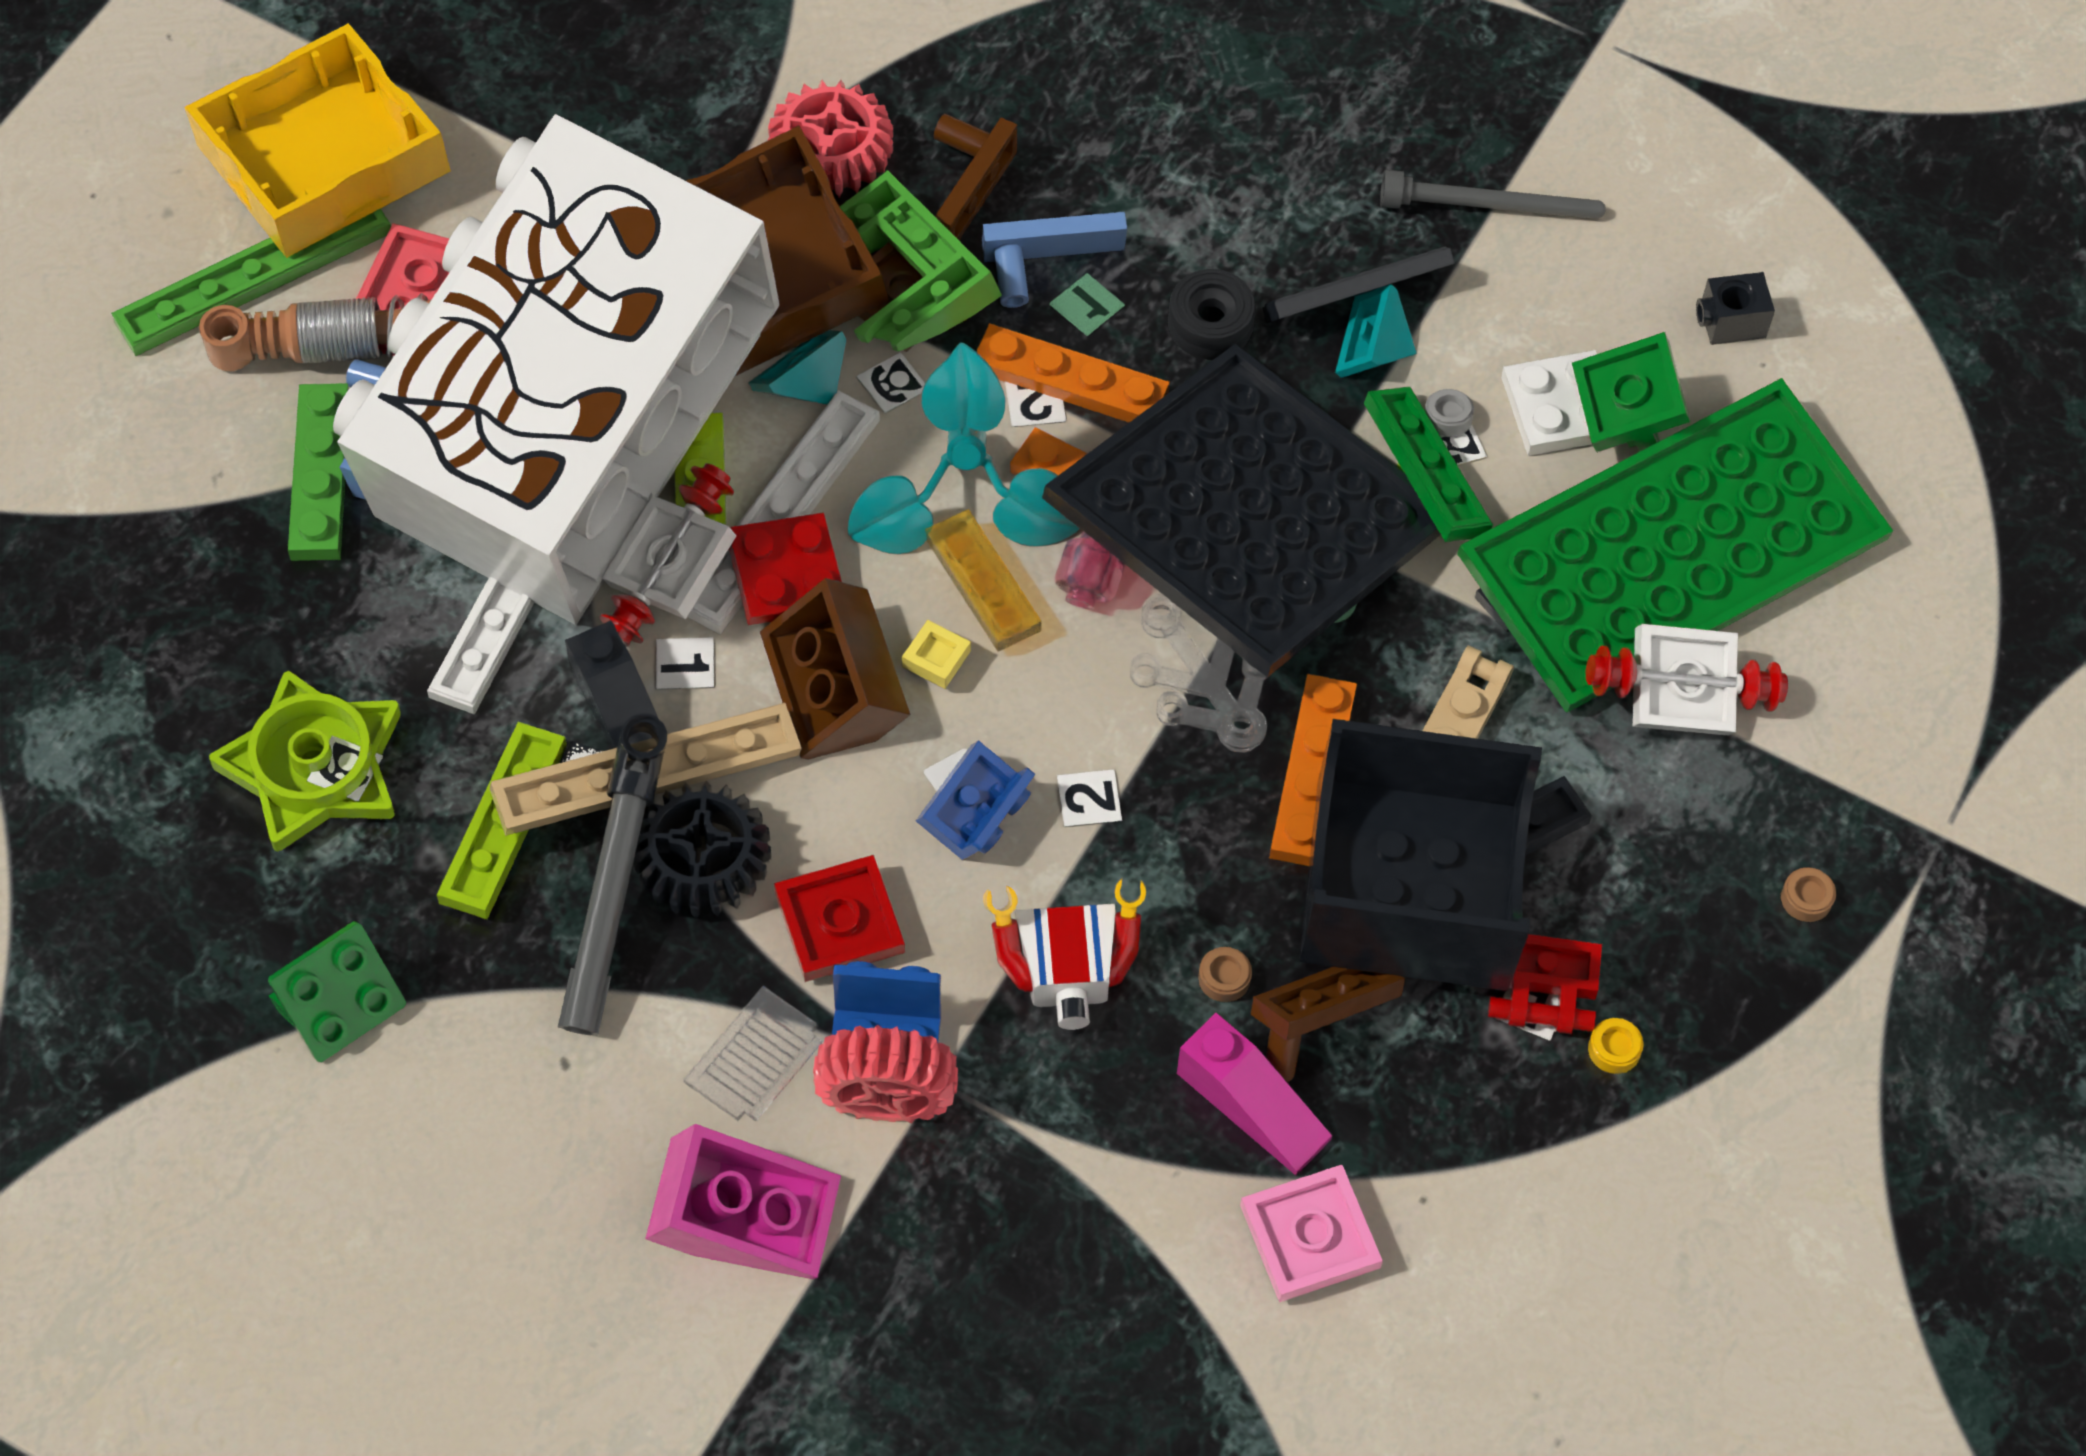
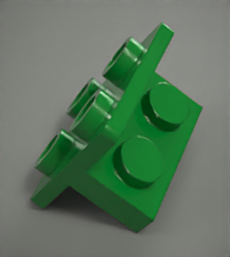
M353 921L268 978V983L274 991L269 995V998L278 1013L296 1028L317 1062L325 1061L406 1006V1001L363 926L357 921Z

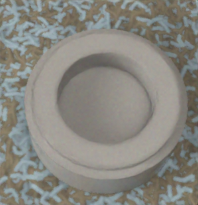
M1443 389L1429 396L1426 401L1425 412L1440 436L1455 437L1462 435L1471 427L1474 406L1471 399L1463 392Z

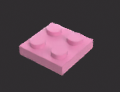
M1343 1165L1241 1198L1240 1207L1279 1302L1381 1269L1383 1260Z

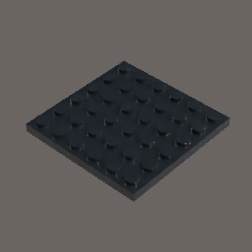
M1236 344L1047 483L1042 499L1267 678L1441 535L1403 471Z

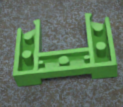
M886 171L840 206V209L854 223L870 254L889 242L923 276L921 280L853 330L861 342L869 343L874 338L890 342L893 350L899 352L942 334L972 317L1002 296L992 273L889 171Z

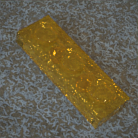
M969 509L925 529L929 546L997 652L1041 632V619Z

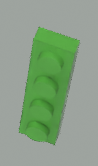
M348 383L299 384L288 553L291 561L341 560L345 478L339 467L345 457L337 443L341 436L334 432L333 422L339 404L349 390Z

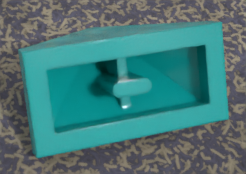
M1392 284L1355 296L1335 371L1341 378L1417 354L1398 291Z
M828 330L797 346L748 382L752 391L828 405L837 393L847 339L842 331Z

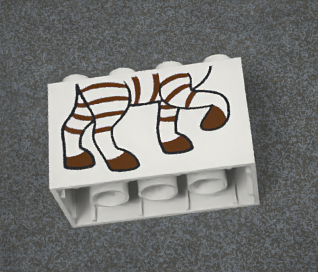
M555 114L537 142L521 137L509 148L500 164L496 177V188L502 192L501 196L483 222L474 217H468L455 229L447 243L442 260L443 269L449 273L430 303L420 298H414L401 310L392 326L388 340V348L395 354L375 385L366 380H359L347 391L336 411L333 430L337 435L341 436L337 443L376 518L487 578L492 577L498 580L500 585L519 595H527L537 605L577 625L604 583L602 576L653 495L658 497L760 337L763 328L779 307V299L764 222Z

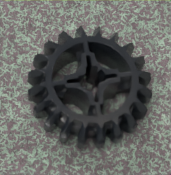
M707 780L702 785L700 792H692V788L685 782L682 787V795L678 797L665 790L662 795L664 806L655 803L648 806L646 809L648 818H643L633 861L634 871L637 874H641L639 876L641 887L644 891L652 890L653 900L658 905L670 899V907L675 914L680 912L685 905L690 906L691 914L696 919L700 915L702 907L711 906L713 914L718 917L721 913V903L726 901L732 907L738 909V906L741 904L739 892L754 896L757 890L755 880H765L767 875L765 863L770 862L769 860L772 857L771 846L768 845L770 831L765 824H762L763 817L761 811L758 808L750 809L749 799L745 796V793L732 799V790L727 784L718 793H712L711 784ZM712 823L725 826L726 828L733 831L738 837H731V832H724L716 829L712 825ZM705 836L706 850L701 851L700 862L697 863L696 849L702 847V839ZM664 861L672 862V866L685 868L690 872L691 876L682 875L672 870ZM719 870H723V871H721L720 873H717V874L713 875L715 872H717V871H719Z

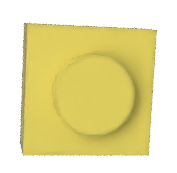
M927 619L903 654L902 667L946 689L971 652V641Z

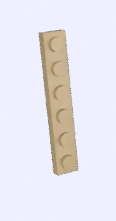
M786 703L667 734V743L655 795L664 793L665 790L671 791L682 788L685 782L688 785H693L799 756L802 748ZM654 738L630 744L639 752H648L657 746ZM617 748L492 781L490 791L505 836L611 807L612 798L607 795Z

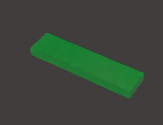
M1409 386L1368 391L1364 401L1365 407L1445 543L1473 539L1492 529L1493 523L1412 388Z

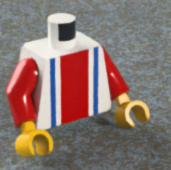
M1122 878L1117 882L1115 898L1121 905V911L1116 914L1115 904L1015 910L1018 898L1016 892L1007 885L1006 892L1009 901L1004 908L995 909L992 905L991 891L989 889L985 891L983 895L984 906L989 912L995 914L996 921L991 924L999 966L1019 990L1030 992L1034 1006H1057L1058 1025L1062 1029L1075 1030L1089 1025L1088 1004L1106 1002L1108 1000L1109 987L1122 983L1136 959L1139 950L1141 915L1137 913V906L1142 904L1146 896V886L1142 880L1140 883V896L1134 901H1128L1122 897L1120 893ZM1015 910V919H1012L1010 914Z

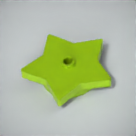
M287 671L284 672L270 708L261 715L253 729L211 753L209 759L215 771L260 798L273 849L279 852L329 818L390 819L395 816L375 754H383L400 718L401 711L398 702L394 700L346 702L336 696L320 693L292 672ZM331 736L360 746L356 763L348 774L335 784L323 788L307 781L311 772L319 771L329 764L332 757V749L329 743ZM371 766L373 776L359 801L348 798L347 796L355 791L363 782Z

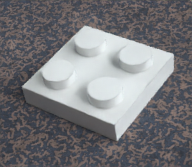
M1596 350L1503 367L1501 378L1528 456L1592 445L1572 362L1596 355Z

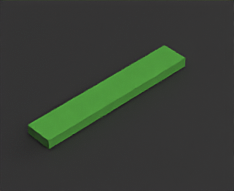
M379 209L288 258L283 255L271 238H267L112 312L114 323L134 355L138 356L198 327L203 315L211 308L220 305H232L238 308L387 236L391 224L383 211Z

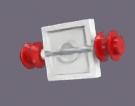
M706 463L703 468L698 466L691 467L690 471L696 480L692 486H679V491L686 503L684 508L654 495L651 497L602 576V579L610 587L626 594L612 595L611 601L616 606L615 611L612 615L600 614L599 619L603 623L612 620L623 643L627 647L631 641L639 644L644 641L638 632L642 624L653 625L655 623L649 608L650 604L681 618H687L737 536L729 526L705 517V515L722 514L723 509L717 501L721 495L733 496L734 494L733 488L728 484L731 480L730 476L712 464Z
M1641 624L1635 628L1634 657L1629 648H1622L1617 657H1612L1609 648L1602 645L1598 648L1596 655H1590L1586 665L1587 684L1593 686L1594 693L1597 696H1603L1608 687H1614L1617 697L1624 698L1633 688V727L1730 735L1736 732L1737 695L1743 708L1746 710L1753 709L1757 701H1762L1764 709L1767 712H1773L1779 703L1785 701L1788 693V677L1785 673H1782L1781 667L1777 662L1769 663L1765 671H1760L1758 662L1756 660H1749L1740 673H1737L1738 633Z

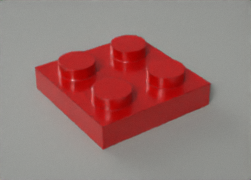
M824 512L730 527L737 536L729 548V553L748 626L772 622L825 578L842 582Z
M874 855L774 883L775 894L805 982L832 975L834 965H847L854 961L873 963L905 953V943Z

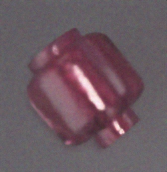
M1082 532L1080 538L1070 539L1064 546L1054 581L1058 588L1066 593V602L1082 609L1092 610L1095 603H1108L1113 600L1126 565L1089 535Z

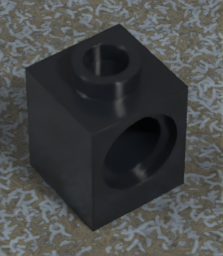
M1764 272L1708 278L1703 296L1698 298L1696 302L1698 324L1700 327H1706L1711 345L1766 338L1775 313Z

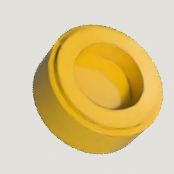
M1621 1018L1603 1020L1594 1028L1588 1044L1589 1056L1593 1063L1605 1072L1612 1074L1625 1073L1634 1068L1638 1063L1643 1051V1037L1638 1028L1627 1020Z

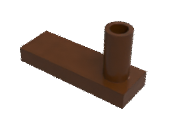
M943 114L934 131L935 140L974 156L935 215L958 240H960L1017 153V124L1004 118L999 119L991 133L948 114Z
M1331 967L1254 996L1251 1015L1270 1028L1265 1058L1286 1082L1292 1080L1295 1077L1303 1034L1401 997L1405 978L1396 975Z

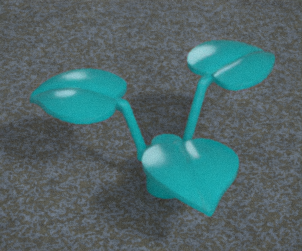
M965 343L957 345L950 356L930 375L923 388L921 400L925 415L937 428L948 431L947 453L941 456V462L923 492L917 495L913 483L904 476L881 478L868 486L859 496L848 520V535L858 543L882 552L894 554L908 553L916 550L928 540L933 528L932 512L923 503L931 497L947 468L953 465L961 470H973L981 465L985 468L997 493L1004 497L993 510V521L998 530L1008 539L1022 545L1043 546L1060 542L1080 529L1042 499L1045 485L1058 476L1056 473L1041 468L1028 469L1020 472L1012 479L1010 489L1003 485L992 463V457L986 453V431L997 427L1003 418L1006 403L1004 390L990 365Z

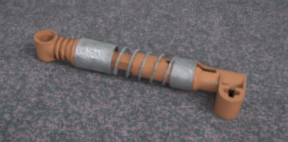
M423 293L417 297L428 303L431 301ZM398 295L392 298L389 310H381L375 297H368L367 299L363 297L357 300L355 298L352 300L350 298L348 300L338 299V301L334 299L333 301L324 300L323 302L320 300L313 303L305 301L304 303L290 304L286 310L279 311L278 317L275 311H267V317H264L263 312H255L254 318H252L250 312L243 313L241 309L232 305H220L211 308L203 315L200 320L199 330L209 361L215 367L224 371L242 369L252 360H255L256 354H258L259 360H266L268 353H270L272 359H278L280 352H282L284 358H291L296 363L305 364L307 362L317 363V361L319 363L322 361L327 362V360L329 362L332 360L334 362L336 360L339 362L341 360L346 361V359L350 361L351 359L356 360V358L358 360L361 358L363 360L366 358L375 359L376 357L379 359L382 356V351L378 349L379 344H387V351L385 352L386 356L390 358L392 352L388 348L389 335L397 316L405 305ZM396 300L399 302L401 309H394ZM227 336H234L229 340H221Z

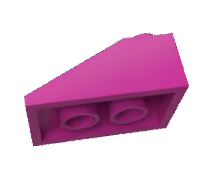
M694 1124L670 1139L645 1239L696 1257L815 1279L818 1277L841 1175Z

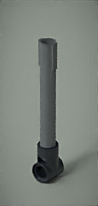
M639 713L631 716L624 723L620 733L607 795L612 798L611 808L575 967L570 970L558 1028L577 1034L595 1036L599 1034L611 976H608L645 807L651 806L655 797L667 743V730L664 723L658 717L651 714ZM645 732L655 739L657 746L651 751L639 752L630 745L628 739L635 733Z

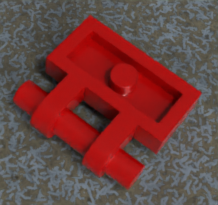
M1529 934L1510 985L1512 989L1511 999L1490 997L1488 1018L1508 1020V1026L1524 1028L1525 1023L1555 1027V1032L1572 1034L1573 1029L1593 1032L1596 1011L1577 1009L1576 998L1596 999L1599 989L1602 944ZM1529 991L1559 995L1558 1006L1528 1002Z

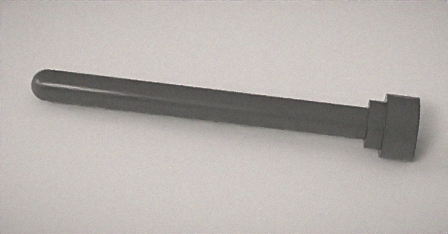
M1384 170L1380 195V207L1400 209L1401 204L1410 205L1411 201L1593 219L1603 217L1606 212V206L1600 200L1413 182V177L1404 176V171Z

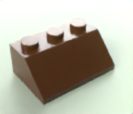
M825 578L760 631L782 703H786L802 748L799 754L800 758L809 760L876 742L911 715L868 589Z

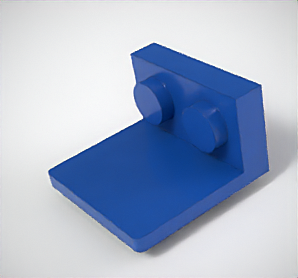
M854 961L847 965H834L835 1013L832 1035H836L837 1031L842 1029L853 1031L857 1026L875 1028L876 1025H879L882 1028L889 1029L897 1026L899 1030L903 1031L917 1030L919 1035L923 1037L933 1036L937 1039V1043H939L941 1026L940 974L931 973L928 969L920 966H906L900 970L877 968L874 964L864 961Z

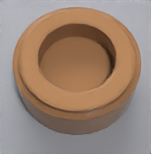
M1800 868L1792 872L1786 879L1781 892V901L1785 910L1792 917L1805 922H1814L1824 918L1830 912L1836 898V889L1831 878L1815 868Z
M1231 947L1215 948L1209 951L1200 963L1199 985L1202 991L1213 1000L1219 1002L1235 1001L1241 998L1250 986L1251 964L1248 958L1237 949Z

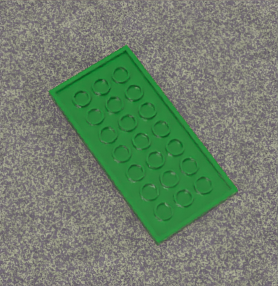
M1780 378L1461 544L1457 555L1567 713L1597 697L1593 686L1587 684L1586 665L1590 655H1596L1600 646H1607L1612 657H1617L1622 648H1629L1634 657L1635 628L1641 624L1719 631L1889 539L1893 529L1788 385Z

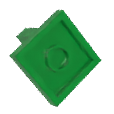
M1665 332L1572 362L1591 443L1596 452L1627 443L1629 448L1637 446L1639 451H1642L1660 441L1658 432L1691 422L1670 342Z

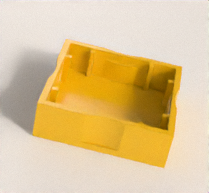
M349 23L291 52L275 65L261 72L242 77L184 107L199 149L286 258L451 172L441 132L410 95L397 87L389 79L382 67L381 61Z

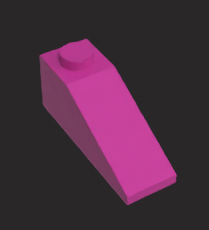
M1217 1013L1180 1047L1177 1074L1294 1175H1297L1331 1140L1332 1135L1260 1050Z

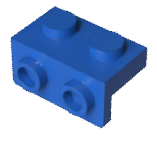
M978 740L971 744L915 821L961 860L978 851L985 854L997 843L1003 834L999 824L1007 813L1011 816L1014 815L1030 797L1031 792L1026 787L1035 776V773L1028 767L1017 773Z

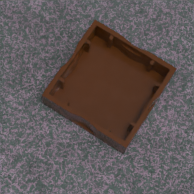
M800 126L739 154L731 162L714 172L686 180L688 183L764 222L779 307L763 328L760 337L735 376L889 301L881 272L854 223L835 201L828 176Z

